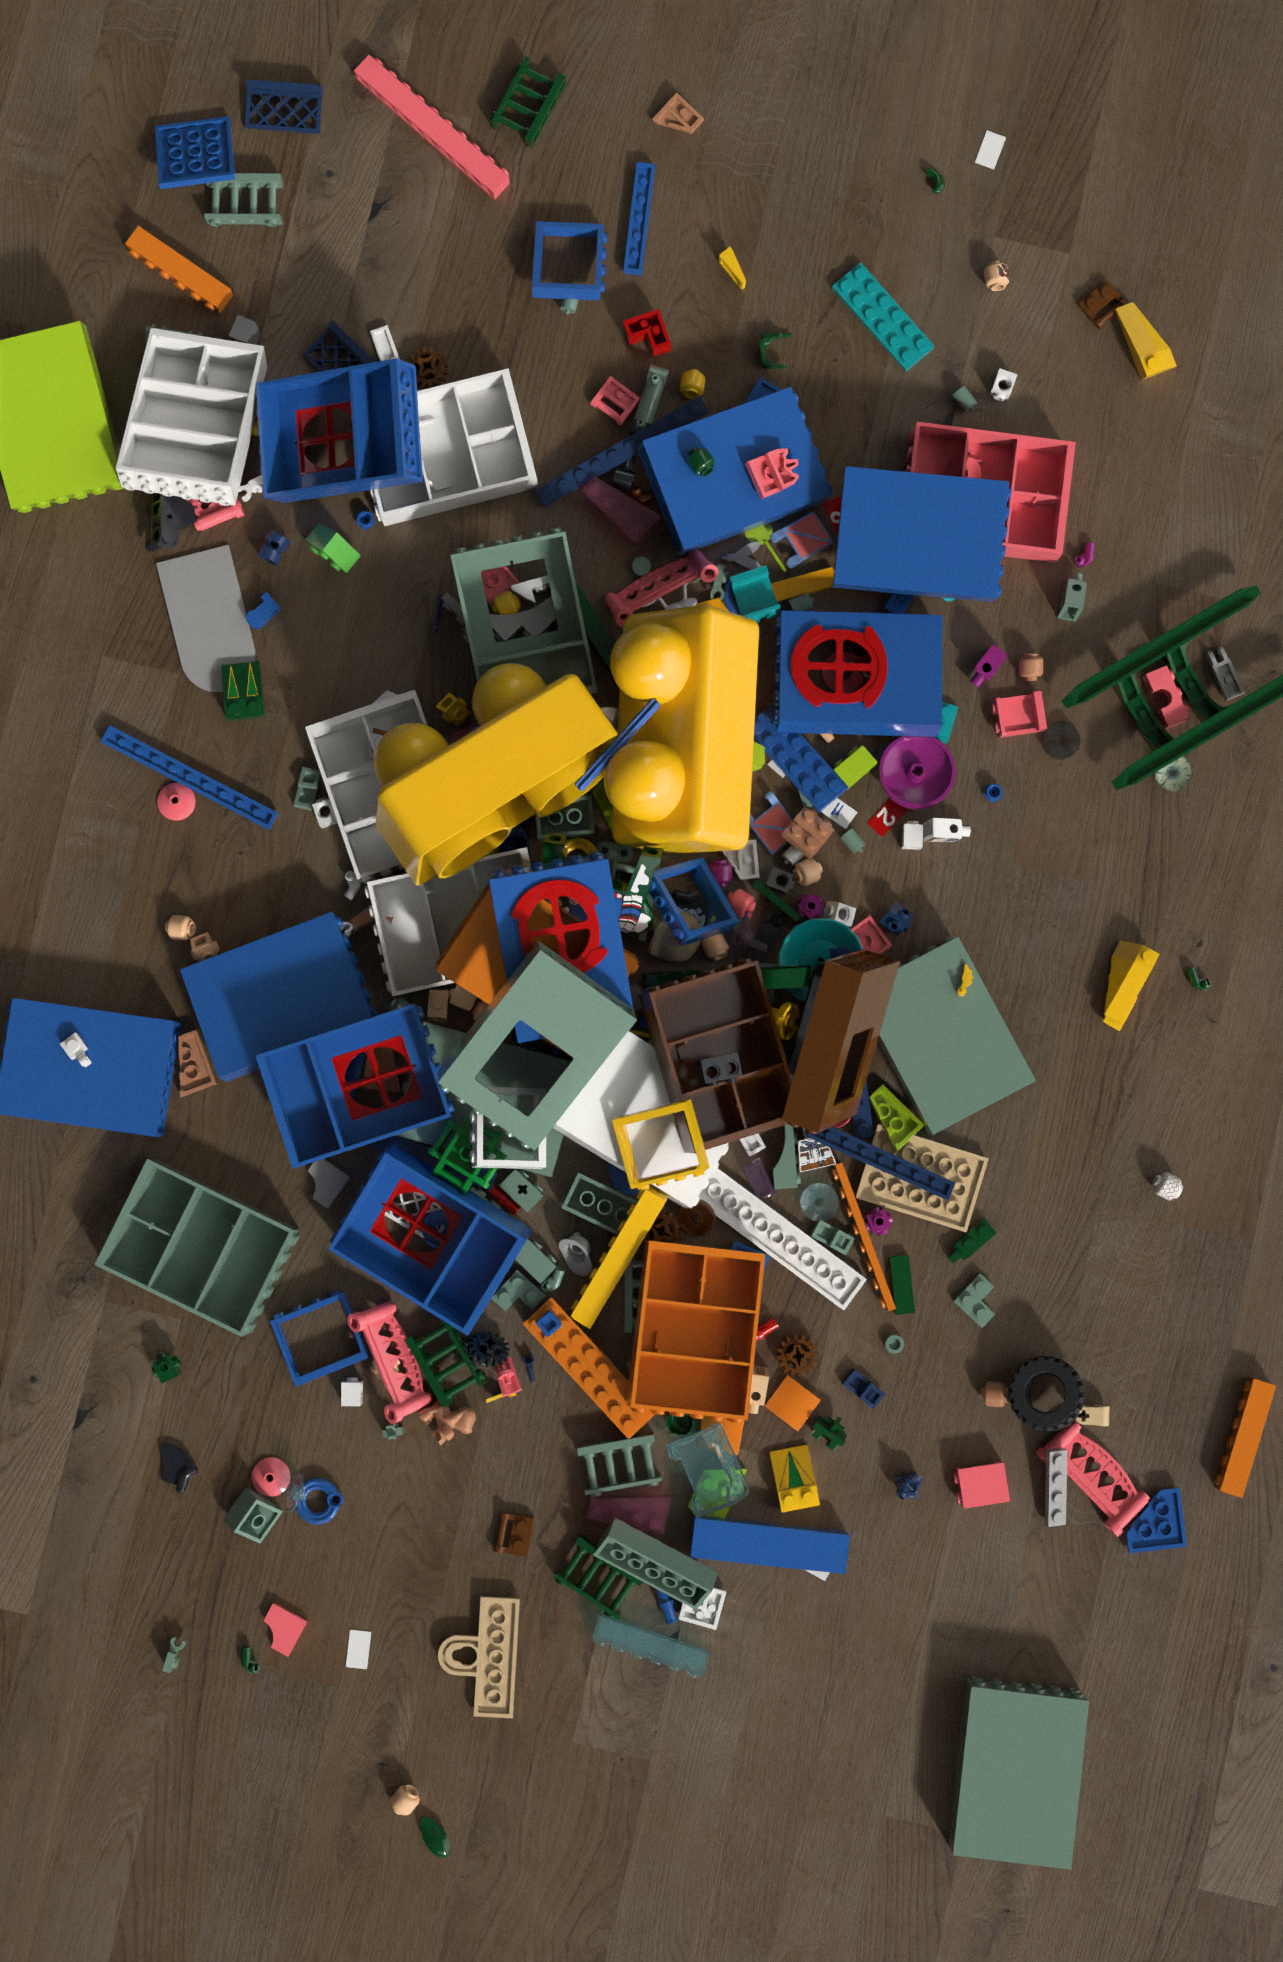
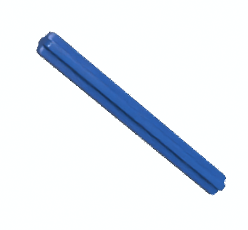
M652 698L592 763L585 774L575 782V786L579 790L584 791L608 765L613 755L621 747L625 746L660 707V703L656 699Z

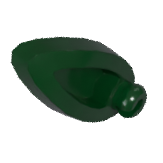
M423 1817L420 1821V1829L426 1846L437 1857L446 1858L451 1852L446 1832L433 1819Z

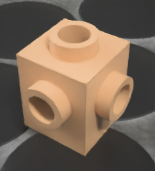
M208 932L190 939L192 946L190 952L194 961L198 960V962L212 958L217 956V952L220 951L217 942L212 941Z

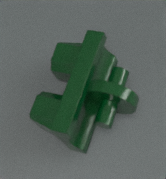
M818 1415L811 1432V1436L817 1440L823 1434L826 1435L829 1439L825 1445L832 1451L839 1445L842 1447L845 1444L847 1434L842 1432L845 1427L839 1424L842 1419L839 1416L835 1420L830 1417L825 1420Z

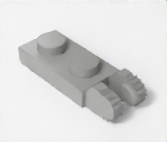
M1222 646L1217 648V653L1222 660L1217 663L1212 651L1206 652L1207 659L1225 701L1243 695L1245 693L1224 648Z

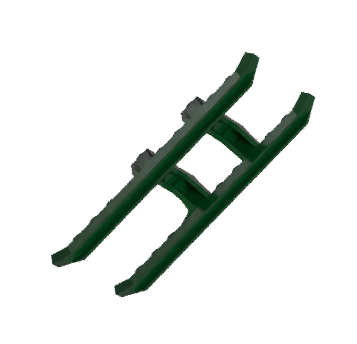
M1256 585L1240 588L1076 685L1061 700L1065 708L1070 709L1088 702L1114 686L1116 693L1153 751L1126 767L1111 782L1116 790L1139 783L1283 697V675L1239 701L1223 707L1208 695L1187 658L1186 647L1193 639L1245 609L1261 594ZM1162 658L1168 669L1172 670L1176 683L1201 722L1175 739L1157 720L1141 694L1135 677V673Z

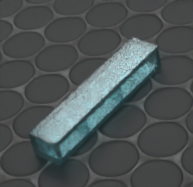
M602 1613L598 1615L591 1637L594 1643L605 1646V1644L613 1646L612 1649L623 1653L625 1650L631 1652L633 1657L642 1659V1657L648 1658L653 1664L661 1665L663 1663L669 1665V1669L677 1672L679 1670L686 1671L687 1675L693 1678L703 1677L710 1657L709 1650L616 1618L611 1619Z

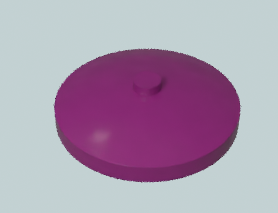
M902 736L886 748L879 764V779L883 790L892 801L909 809H926L940 803L949 794L956 776V767L952 754L941 741L934 737Z

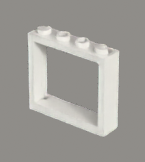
M487 1087L498 1095L533 1096V1109L546 1094V1089ZM473 1110L470 1112V1123H472V1131H470L472 1168L543 1169L546 1167V1137L536 1150H533V1161L483 1160V1114L478 1115Z

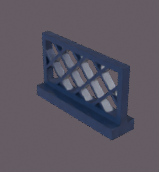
M246 79V129L320 134L322 98L324 97L322 85ZM252 94L260 95L263 98V101L256 107L251 103ZM273 96H278L282 102L273 108L268 100ZM292 97L297 98L301 102L293 110L286 103ZM310 99H318L317 107L310 111L305 104ZM267 103L272 111L263 117L258 109ZM285 104L291 112L282 119L276 111ZM302 106L309 112L303 120L295 113ZM257 112L262 120L258 124H250V117ZM274 113L281 120L276 126L270 125L267 122V119ZM292 115L299 120L295 127H289L285 122ZM311 116L316 120V129L307 128L304 124Z
M333 320L328 324L329 327L303 354L320 372L325 371V363L335 362V369H338V362H348V367L351 366V362H359L360 364L375 362ZM329 334L335 338V346H325V338ZM315 349H322V360H314L310 354ZM325 349H335V359H325ZM338 349H346L348 351V359H338Z

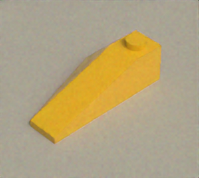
M1133 302L1115 309L1141 380L1177 366L1169 346Z
M1119 941L1111 957L1109 986L1104 1009L1105 1016L1122 1024L1160 955L1159 953L1142 944Z

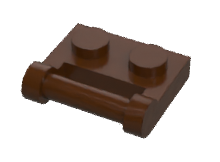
M1106 280L1080 301L1077 306L1092 324L1100 330L1104 323L1116 314L1115 309L1128 304V302ZM1113 300L1117 303L1100 318L1096 316L1099 311Z
M500 1511L498 1534L492 1551L527 1557L534 1517ZM508 1520H513L509 1546H503Z

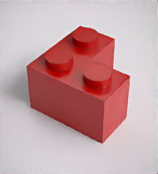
M659 309L623 321V329L629 346L647 340L653 357L671 351V341Z

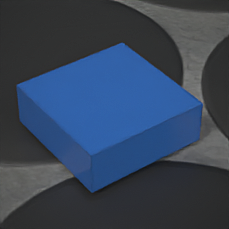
M551 1310L535 1322L547 1338L563 1325Z

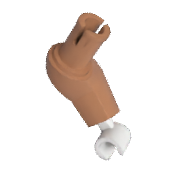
M369 906L349 922L342 923L343 926L340 929H346L347 937L351 935V932H358L375 921V917H371ZM387 916L385 919L392 923L393 917Z

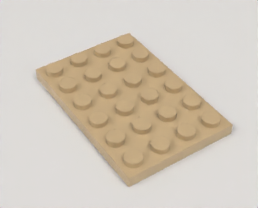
M877 1124L871 1145L951 1180L956 1184L949 1200H945L865 1163L855 1198L967 1232L989 1158L915 1135L896 1152L883 1126Z

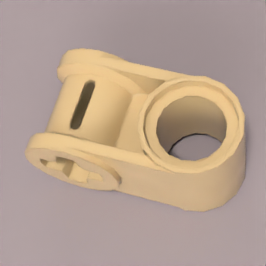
M1084 1405L1079 1414L1084 1412L1085 1415L1081 1416V1418L1077 1417L1075 1421L1083 1425L1109 1426L1110 1406Z

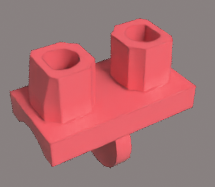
M508 1357L502 1366L497 1363L494 1370L503 1397L521 1391L522 1388L512 1358Z

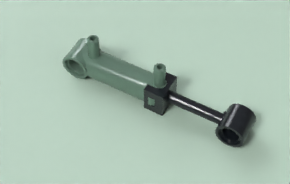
M651 364L635 417L629 429V436L653 422L670 370ZM635 456L626 460L624 468L617 467L612 485L627 490L632 488L636 472L631 471Z

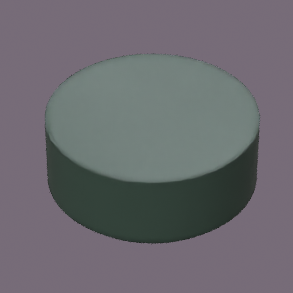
M638 557L632 563V571L636 576L643 577L651 570V563L645 557Z
M890 1334L885 1338L884 1346L888 1352L897 1354L902 1351L904 1341L901 1336Z

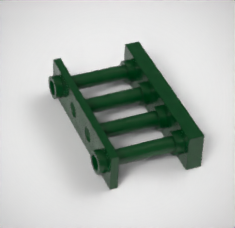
M526 56L523 62H519L516 69L517 74L498 110L493 111L490 120L492 121V129L496 130L499 123L523 134L526 146L533 148L566 86V76L559 73L557 78L551 79L530 68V59ZM525 74L550 86L548 95H543L521 84ZM516 91L541 102L540 110L534 111L512 100ZM510 107L532 118L533 123L531 127H525L505 117L504 114L507 108Z
M442 1320L443 1325L422 1338L414 1335L405 1339V1342L441 1406L445 1408L455 1403L453 1401L454 1395L475 1382H477L478 1386L484 1385L487 1382L484 1371L478 1368L475 1361H472V1356H468L469 1351L457 1329ZM448 1331L453 1341L433 1354H427L424 1349L425 1344ZM457 1348L462 1359L441 1372L437 1371L433 1365L435 1361ZM467 1365L472 1375L452 1388H446L443 1383L444 1378Z
M579 1534L575 1540V1544H577L575 1554L564 1571L560 1573L556 1570L553 1577L556 1578L555 1581L563 1587L567 1585L605 1610L604 1614L609 1618H617L619 1620L621 1613L617 1610L632 1586L637 1584L641 1587L643 1581L596 1556L593 1557V1562L578 1584L569 1579L568 1577L583 1554L589 1552L593 1555L597 1546ZM605 1563L610 1566V1571L595 1595H593L585 1587L599 1565ZM622 1574L627 1577L625 1579L626 1583L610 1606L602 1601L601 1598L616 1575Z

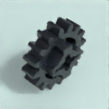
M481 1331L480 1335L475 1333L474 1337H470L467 1347L469 1351L468 1356H473L472 1361L478 1360V1365L483 1363L487 1368L489 1365L496 1368L497 1363L502 1366L503 1362L507 1361L510 1348H508L509 1343L504 1342V1337L498 1338V1333L492 1335L491 1331L488 1334Z

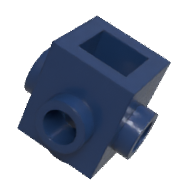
M896 901L880 923L890 932L899 936L902 931L906 933L913 924L910 920L914 914Z

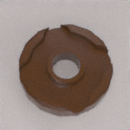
M702 1199L692 1208L680 1206L677 1212V1217H680L678 1224L683 1223V1226L680 1227L681 1230L691 1237L705 1236L712 1230L715 1224L713 1208ZM692 1214H698L700 1222L693 1221Z

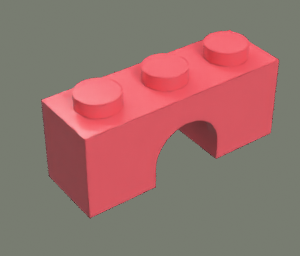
M1164 666L1142 677L1149 695L1161 692L1168 699L1167 706L1157 712L1164 729L1189 719V709L1182 702V693L1173 681L1175 677L1171 669Z

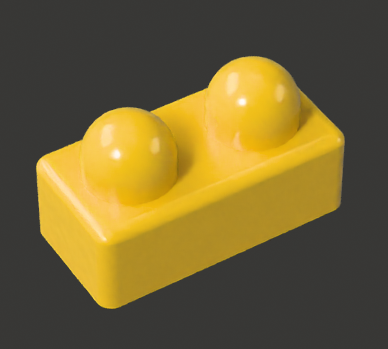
M710 605L632 614L625 620L623 634L616 641L610 658L611 673L617 686L620 688L617 733L620 734L652 698L660 703V707L627 744L613 755L605 769V792L613 805L612 836L618 844L641 849L644 846L662 848L663 853L666 854L740 850L747 844L749 838L759 626L755 620Z
M516 663L501 664L488 670L478 680L472 696V708L480 727L449 745L438 731L421 723L401 724L383 735L376 746L373 757L374 772L382 786L377 796L376 827L416 886L427 882L436 875L439 878H447L467 869L497 848L508 837L513 827L534 814H537L538 817H545L563 809L588 792L604 777L606 767L584 791L579 790L575 786V782L585 774L592 763L619 735L577 675L566 674L551 684L546 685L540 675L527 666Z

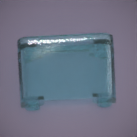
M720 1423L707 1426L666 1445L669 1457L674 1461L681 1460L696 1496L692 1498L691 1509L695 1513L696 1518L734 1505L748 1496L749 1487L726 1432Z

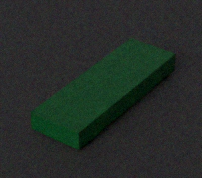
M759 880L755 881L752 888L796 924L800 919V915Z
M909 1255L889 1257L893 1298L896 1307L895 1315L915 1313Z

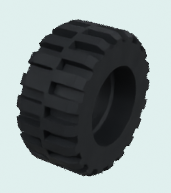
M1050 1355L1030 1358L1024 1364L1021 1363L1018 1366V1370L1011 1376L1012 1380L1008 1386L1010 1406L1016 1413V1416L1029 1427L1048 1432L1061 1430V1428L1069 1426L1074 1419L1076 1420L1080 1410L1083 1409V1401L1085 1399L1084 1384L1078 1372L1062 1359ZM1042 1375L1056 1377L1061 1381L1065 1389V1398L1062 1405L1051 1412L1037 1410L1031 1404L1028 1397L1030 1384L1034 1379Z

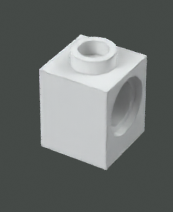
M999 368L990 395L998 401H1008L1017 374ZM998 384H1005L1007 386V389H1000Z
M327 797L316 800L315 804H312L321 828L338 823L330 799H327ZM323 808H330L328 816H321Z
M907 821V824L902 826L901 849L921 850L923 848V825L919 824L918 821Z
M827 901L823 918H831L846 924L848 927H852L856 908L840 902Z
M347 1377L346 1381L341 1382V1406H361L363 1404V1381H358L357 1377Z

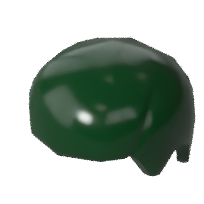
M668 1413L665 1419V1426L668 1427L671 1434L685 1436L693 1431L695 1418H691L686 1413H684V1417L672 1416Z

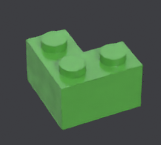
M320 523L317 524L305 539L310 545L309 549L314 554H319L323 559H329L331 561L329 565L336 571L342 570L347 573L361 556L337 532Z

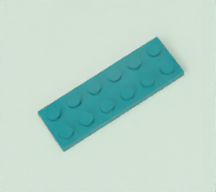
M861 262L832 286V290L905 372L934 349L931 341Z

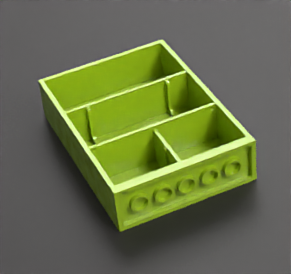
M81 321L0 340V471L11 509L27 513L32 511V507L43 509L50 507V503L53 502L58 504L67 503L69 498L79 500L87 498V494L90 493L95 495L104 494L106 489H113L114 491L124 489L121 486L116 471L120 449L86 325Z

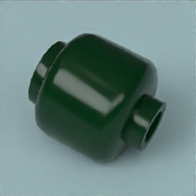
M696 447L689 452L687 464L694 475L706 477L714 471L715 459L707 448Z

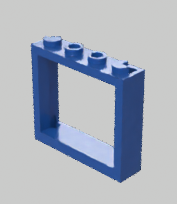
M536 221L532 280L533 298L601 300V292L605 291V281L601 280L602 276H605L606 265H602V260H606V248H603V243H607V232H604V224ZM544 236L597 238L595 285L541 283Z
M703 857L654 871L648 892L679 947L729 932L740 922ZM690 872L718 923L690 931L662 879Z
M337 1290L329 1293V1298L324 1300L321 1297L310 1301L311 1305L304 1307L301 1304L292 1308V1313L286 1315L285 1311L274 1315L275 1319L270 1321L295 1387L370 1357L361 1332H353L361 1352L300 1376L280 1323L341 1300L348 1318L349 1314H352L353 1311L345 1291L340 1293Z

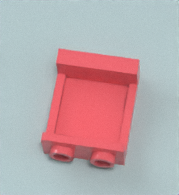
M1041 691L1007 698L996 697L993 700L994 703H991L992 714L996 715L997 721L994 722L995 733L999 734V738L1043 732L1047 729Z
M1002 1460L964 1468L955 1467L956 1472L953 1473L954 1483L958 1484L959 1492H956L958 1504H961L963 1508L1010 1502L1005 1465Z

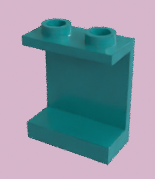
M766 565L730 577V584L741 616L753 619L757 623L760 619L766 617L767 619H772L778 616L781 610L772 589Z

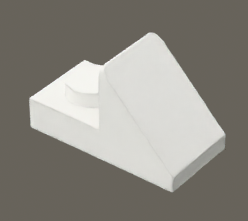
M543 576L512 585L511 590L519 598L536 606L533 592L541 593L546 591L550 587L548 576Z

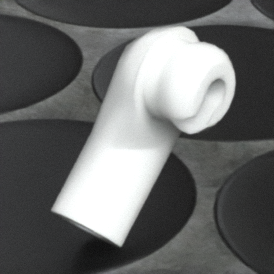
M348 871L345 874V879L348 882L349 888L344 896L353 900L361 887V883L357 880L355 872Z

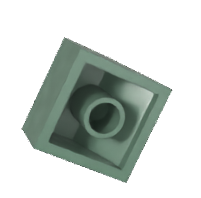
M245 1488L223 1521L233 1532L261 1544L283 1511L259 1493Z

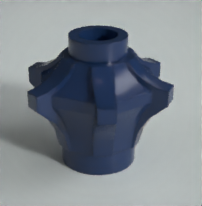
M910 1470L904 1476L894 1478L895 1486L897 1487L895 1493L902 1500L906 1498L917 1500L919 1498L918 1491L920 1483L923 1481L919 1474Z

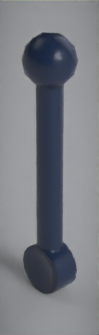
M439 594L437 596L438 605L435 622L433 626V633H437L438 630V622L442 604L441 597L443 596L442 594Z

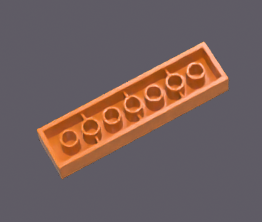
M550 1297L523 1323L529 1332L628 1439L655 1415L649 1409H645V1413L634 1412L631 1410V1407L626 1405L629 1379L553 1297ZM551 1310L563 1325L547 1338L535 1322Z

